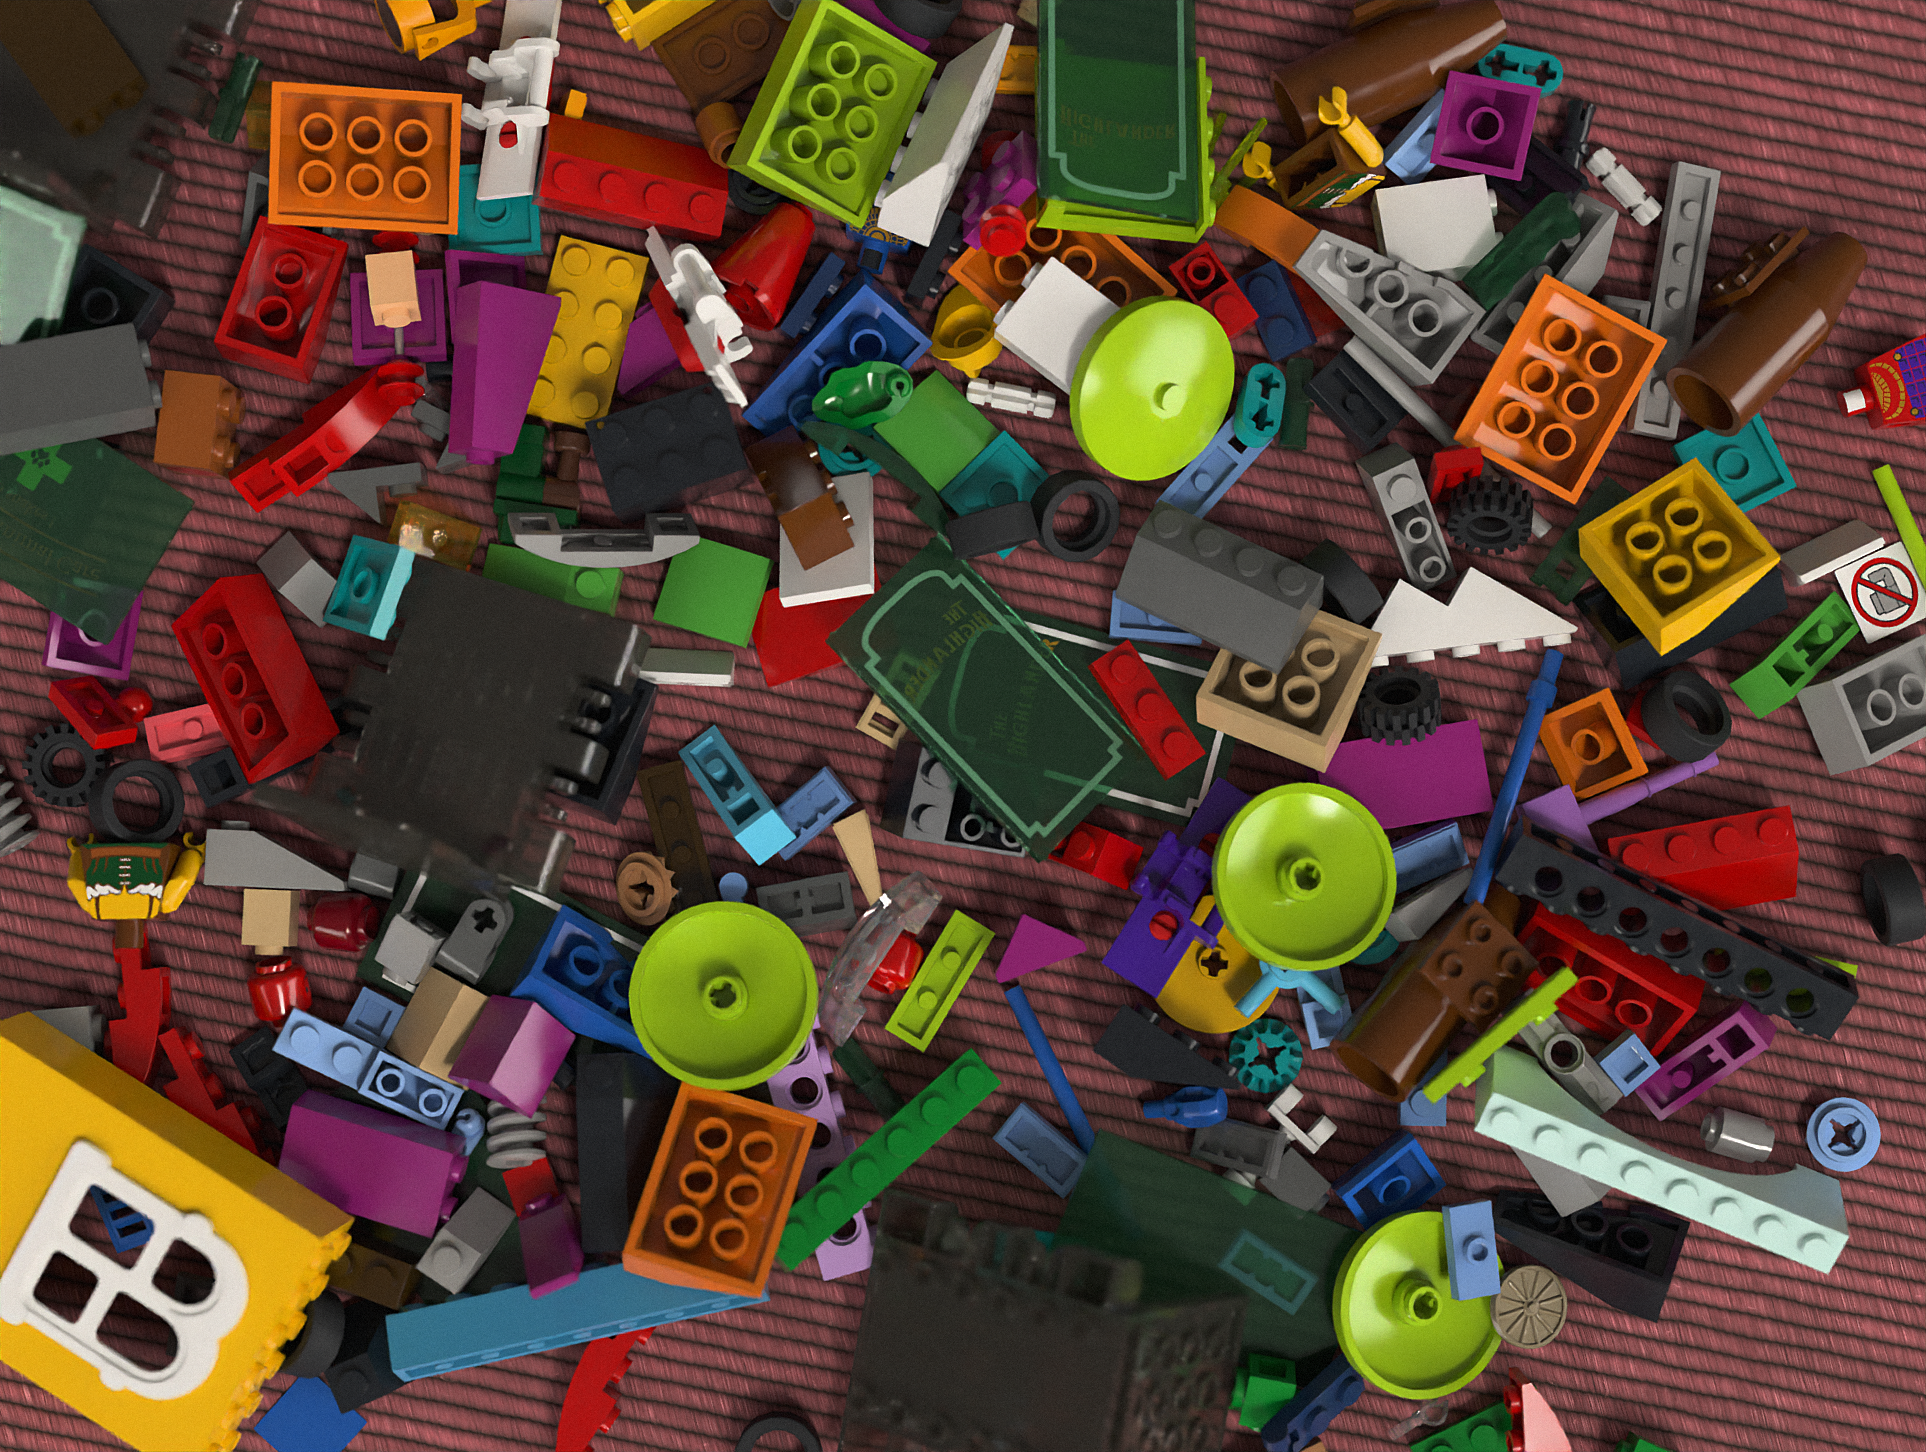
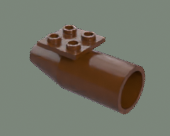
M1358 0L1354 3L1355 9L1348 16L1349 19L1341 34L1343 39L1270 73V85L1282 120L1300 150L1328 129L1338 128V124L1329 125L1322 122L1318 111L1320 95L1325 101L1333 103V87H1340L1346 92L1348 115H1356L1366 128L1369 129L1429 101L1441 89L1444 90L1446 88L1450 70L1465 73L1507 38V29L1503 16L1494 0H1467L1441 5L1439 0Z
M1802 226L1788 233L1781 229L1773 234L1765 243L1758 239L1749 245L1740 254L1739 258L1742 263L1734 272L1731 269L1726 271L1712 283L1710 289L1713 291V294L1702 304L1703 308L1707 312L1726 304L1730 308L1670 369L1666 376L1667 386L1673 399L1694 422L1719 436H1736L1827 340L1868 262L1865 249L1855 238L1844 232L1837 231L1799 252L1796 247L1810 233L1808 229Z
M1490 882L1483 905L1477 899L1471 900L1469 904L1463 901L1437 920L1420 939L1412 940L1331 1040V1051L1342 1066L1375 1093L1388 1100L1403 1103L1467 1022L1478 1033L1484 1034L1539 965V962L1514 938L1525 913V907L1522 902L1503 886Z

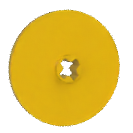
M1214 895L1203 896L1190 918L1192 922L1200 927L1216 903ZM1225 924L1216 936L1219 942L1214 950L1203 946L1193 939L1157 998H1154L1162 1011L1173 1021L1196 1032L1222 1034L1248 1026L1269 1008L1279 991V988L1276 987L1248 1019L1234 1008V1005L1261 977L1262 973L1259 959L1236 941ZM1211 952L1219 953V960L1227 963V969H1220L1216 977L1209 976L1208 968L1201 966V959H1209Z

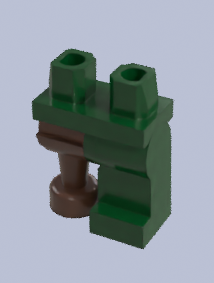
M522 424L513 454L501 457L496 499L493 507V513L498 517V540L501 543L518 546L514 542L508 524V513H555L560 529L581 528L584 496L578 487L580 456H587L590 452L591 442L589 436L575 432L556 431L554 449L561 453L556 477L544 475L551 434L546 427Z

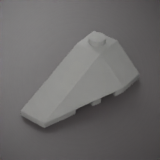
M1323 229L1318 231L1292 266L1350 329L1388 367L1411 386L1433 384L1486 313L1480 305L1453 282L1416 270L1414 266L1402 261H1394L1374 253L1368 247Z

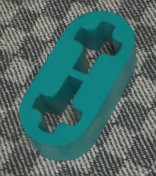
M1500 43L1475 64L1476 76L1542 88L1540 98L1550 96L1559 87L1563 79V68L1560 61L1548 53ZM1494 56H1499L1502 58L1501 65L1513 68L1515 71L1503 70L1499 77L1493 76L1492 67L1485 65V63H1490ZM1539 66L1546 67V75L1552 77V79L1547 80L1543 86H1539L1536 84L1537 78L1535 76L1522 73V71L1535 72Z
M1260 363L1253 366L1242 379L1239 386L1233 426L1236 437L1248 447H1264L1280 428L1286 380L1282 372L1271 364ZM1258 380L1264 383V389L1268 391L1264 398L1260 397L1262 385L1257 382ZM1256 413L1259 414L1258 427L1263 429L1262 431L1255 429L1256 424L1251 420Z

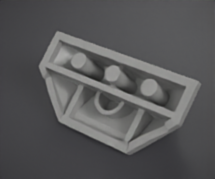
M1579 192L1574 196L1575 202L1542 232L1524 219L1505 243V259H1501L1494 276L1479 278L1469 291V297L1486 311L1470 333L1473 342L1499 355L1544 273L1587 296L1605 272L1619 215L1617 210Z

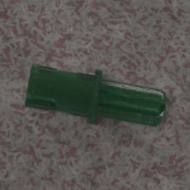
M243 52L236 53L224 88H219L217 92L221 98L208 130L209 137L222 144H232L235 141L246 109L253 107L254 102L251 100V96L261 69L264 67L262 60L250 54L247 60L245 59L246 54Z
M1296 357L1289 359L1287 362L1286 392L1281 419L1280 441H1278V447L1282 449L1307 450L1309 414L1311 410L1315 409V403L1311 402V398L1302 390L1313 378L1314 363L1307 358Z
M848 1038L834 1048L832 1056L857 1086L854 1091L857 1095L863 1094L881 1116L884 1123L907 1104L883 1075L886 1072L883 1067L877 1069L854 1039Z

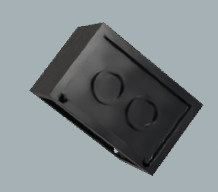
M714 381L584 423L613 513L624 525L645 519L646 513H664L755 483L729 402L725 399L721 389H718ZM705 388H712V393L710 395L705 394ZM599 422H603V423L605 424V425L601 428V430H600V428L597 426V423H599Z

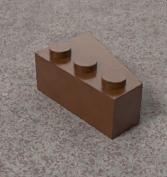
M791 425L744 449L804 571L855 546L847 530L855 524L843 500L837 503L834 502L832 496L838 494V491L827 469L820 472L817 470L815 465L822 461L810 437L802 441L795 427Z

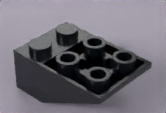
M899 738L879 828L905 839L1025 858L1028 838L938 745ZM950 748L1027 829L1032 826L1044 768Z
M1137 1002L1133 1009L1125 1004L1122 1005L1092 1050L1132 1078L1239 1090L1243 1085L1235 1079L1240 1072L1237 1068L1217 1055L1212 1062L1196 1053L1201 1046L1200 1043L1179 1029H1176L1171 1036L1159 1028L1158 1025L1162 1018L1139 1002Z

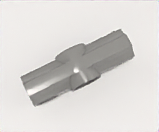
M1530 987L1516 997L1500 1014L1504 1016L1529 995L1533 988ZM1554 1013L1539 1026H1536L1531 1020L1517 1032L1538 1057L1541 1066L1548 1072H1551L1569 1095L1597 1116L1608 1111L1623 1096V1093L1587 1053L1582 1041L1575 1035H1572ZM1562 1040L1571 1047L1572 1058L1567 1065L1558 1067L1553 1063L1550 1052L1553 1045Z

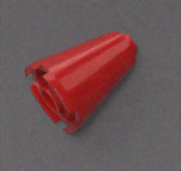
M792 201L790 204L778 203L709 263L726 289V292L723 293L726 302L738 310L736 314L743 324L756 330L772 331L774 326L781 321L816 231V226L812 221V213L798 202Z

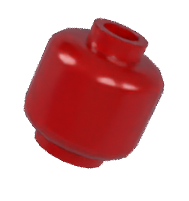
M893 922L890 928L883 926L873 928L869 932L856 959L857 968L862 973L861 981L869 987L889 995L894 994L895 990L908 988L924 959L923 948L915 940L917 933L911 928Z
M276 956L264 959L255 964L256 970L247 978V987L255 1017L262 1021H272L275 1028L283 1027L293 1006L306 1012L313 1004L306 968L301 963L293 962L291 956Z

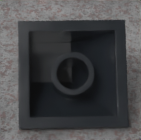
M366 1298L344 1308L345 1325L343 1338L337 1355L329 1368L323 1372L342 1415L414 1381L404 1382L392 1372L385 1316L397 1314L399 1309L395 1310Z

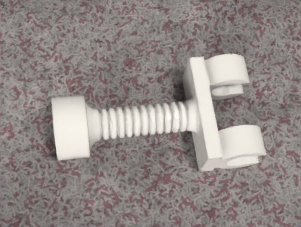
M1291 1083L1282 1089L1264 1110L1280 1124L1279 1132L1287 1134L1284 1148L1287 1147V1144L1291 1143L1290 1141L1296 1139L1304 1148L1314 1154L1335 1132L1337 1126L1329 1118L1322 1115L1310 1126L1306 1133L1299 1129L1286 1114L1304 1095ZM1229 1168L1218 1181L1246 1206L1257 1193L1254 1184L1255 1178L1259 1176Z

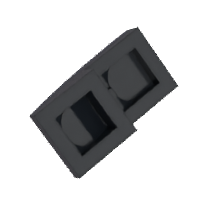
M266 1025L228 1052L248 1087L257 1092L277 1129L286 1133L292 1104L307 1089H313L294 1060L272 1050L277 1036Z

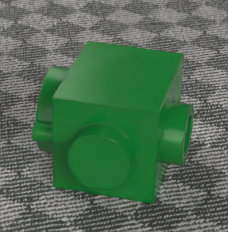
M1249 1353L1246 1367L1237 1366L1235 1368L1228 1409L1238 1410L1239 1425L1247 1426L1256 1432H1261V1428L1301 1391V1389L1296 1388L1295 1361Z

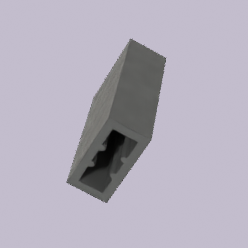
M133 323L1 346L0 456L156 426L155 409L162 407L161 395L157 380L148 381L144 367L151 366L150 353L146 339L137 340Z

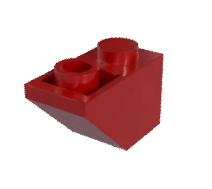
M1207 241L1168 267L1182 298L1200 306L1215 317L1224 329L1229 342H1232L1255 325L1259 315Z
M1046 809L1040 826L1044 828L1058 812ZM1065 816L1044 838L1036 833L1029 851L1127 890L1144 847L1109 831Z

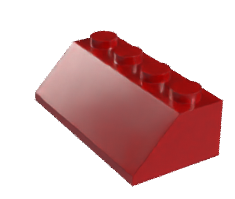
M550 113L549 123L545 126L531 204L643 230L654 226L661 234L711 244L721 236L729 192L728 169L713 162L706 149Z
M263 573L220 577L171 625L248 784L256 783L315 755L340 732Z
M1790 805L1596 840L1599 852L1720 911L1796 897L1799 849ZM1629 907L1624 909L1622 913L1636 915L1642 910L1637 907Z
M1535 898L1526 907L1514 938L1539 962V965L1520 987L1523 991L1530 987L1533 990L1536 989L1561 966L1568 967L1578 978V981L1554 1001L1558 1007L1557 1010L1611 1042L1625 1030H1631L1654 1059L1698 1010L1706 983L1705 980L1692 974L1689 976L1681 975L1673 971L1665 961L1651 954L1647 956L1637 954L1629 949L1624 941L1609 934L1605 936L1598 935L1589 930L1582 921L1568 914L1557 915L1549 911L1542 905L1541 901Z

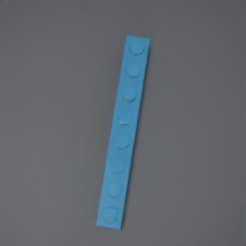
M600 1262L584 1266L577 1282L534 1300L529 1292L528 1285L519 1286L517 1283H503L490 1289L491 1293L474 1297L470 1293L454 1294L445 1298V1303L429 1307L424 1303L409 1304L401 1307L399 1313L385 1317L392 1372L406 1382L770 1301L767 1281L762 1297L755 1298L671 1285L624 1271L623 1263L610 1266L609 1263Z

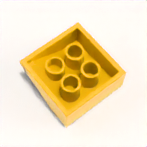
M1696 457L1578 529L1580 557L1661 656L1700 633L1780 561V555Z

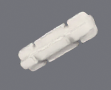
M1600 148L1587 160V168L1596 177L1601 176L1604 179L1602 184L1626 209L1630 207L1634 211L1631 215L1641 225H1648L1661 213V205L1652 196L1646 197L1644 194L1646 189L1622 164L1620 166L1616 165L1615 160L1617 158L1607 148Z
M978 377L970 379L966 393V399L970 403L984 405L985 402L991 403V407L1027 414V410L1033 411L1034 416L1044 418L1052 417L1056 403V395L1052 392L1038 390V393L1031 392L1032 388L998 381L995 382V385L989 384L988 379Z

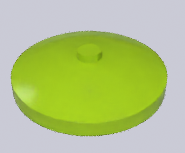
M1160 295L1143 298L1126 305L1110 316L1093 334L1084 348L1071 384V423L1077 441L1085 454L1098 466L1116 476L1135 481L1154 480L1168 476L1193 461L1217 433L1227 413L1232 397L1234 359L1231 345L1224 329L1208 311L1189 301L1173 296Z
M1293 783L1270 789L1255 796L1241 806L1224 827L1215 848L1212 863V887L1216 906L1224 924L1244 949L1256 958L1274 967L1284 970L1309 972L1344 964L1357 957L1376 940L1392 911L1396 893V867L1387 836L1375 817L1362 804L1348 794L1329 786L1315 783Z
M718 901L704 903L686 909L670 918L646 942L637 958L630 980V1013L634 1029L643 1047L651 1058L672 1076L687 1084L703 1089L717 1091L738 1090L770 1079L789 1065L801 1051L810 1036L817 1014V976L813 962L801 940L783 921L773 914L756 906L741 902Z
M1414 1209L1390 1215L1367 1229L1347 1253L1340 1267L1334 1287V1328L1338 1342L1347 1360L1372 1385L1391 1394L1409 1399L1423 1400L1445 1396L1464 1387L1478 1376L1490 1362L1502 1340L1495 1330L1491 1319L1490 1301L1492 1295L1462 1301L1452 1299L1442 1212ZM1497 1254L1500 1279L1501 1276L1505 1273V1271L1501 1263V1260Z

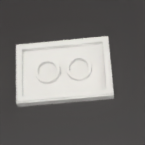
M869 472L831 478L838 491V494L832 496L834 502L837 503L843 500L855 524L847 529L855 545L854 547L804 571L780 523L779 599L784 607L874 593L873 480Z

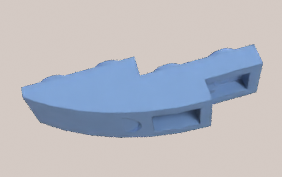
M293 1006L272 1047L273 1051L350 1086L368 1098L440 1130L445 1129L464 1092V1089L414 1066L390 1050L382 1049L343 1029L341 1026L328 1023Z

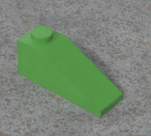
M489 543L479 588L614 618L624 573L619 568H594L564 564L540 557L525 549Z
M1833 591L1754 659L1729 686L1758 719L1763 718L1790 701L1861 630L1852 610Z

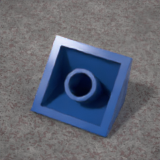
M1400 1128L1331 1184V1189L1366 1231L1375 1223L1390 1215L1419 1208L1447 1184L1414 1136Z

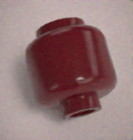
M329 890L324 892L316 904L310 907L307 914V926L312 931L313 938L318 946L327 950L355 953L363 950L376 939L380 928V913L369 896L363 893Z

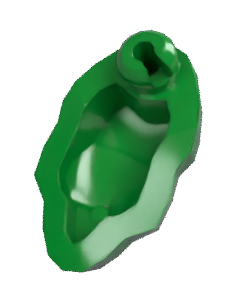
M868 361L856 367L843 368L833 372L827 385L817 393L812 400V411L817 418L827 422L839 423L849 430L864 428L872 423L885 422L893 418L908 403L913 392V380L904 368L884 361Z

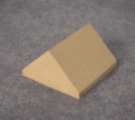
M431 966L420 982L385 1048L414 1066L468 1091V1087L448 1078V1073L491 997Z

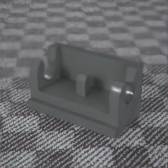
M848 871L756 888L759 908L783 921L797 937L859 926Z

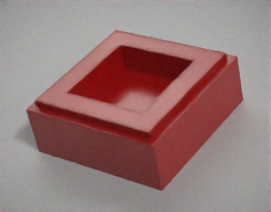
M548 1156L533 1161V1164L529 1166L517 1167L502 1173L517 1217L521 1215L522 1211L527 1210L525 1203L534 1197L548 1192L552 1194L553 1198L561 1194Z

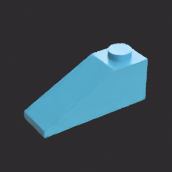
M715 725L678 752L734 838L759 866L796 838L775 805Z

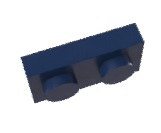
M832 252L823 254L784 311L781 321L774 326L773 330L786 339H793L798 333L804 337L819 316L814 309L822 297L825 296L830 299L843 282L845 276L839 272L846 262Z
M1272 260L1236 279L1240 290L1259 315L1255 324L1272 362H1279L1318 342L1283 265Z

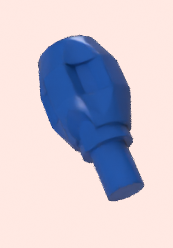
M1189 1084L1173 1092L1171 1095H1166L1164 1099L1145 1100L1143 1111L1146 1119L1166 1117L1168 1121H1174L1189 1128L1211 1127L1226 1118L1228 1102L1222 1088Z

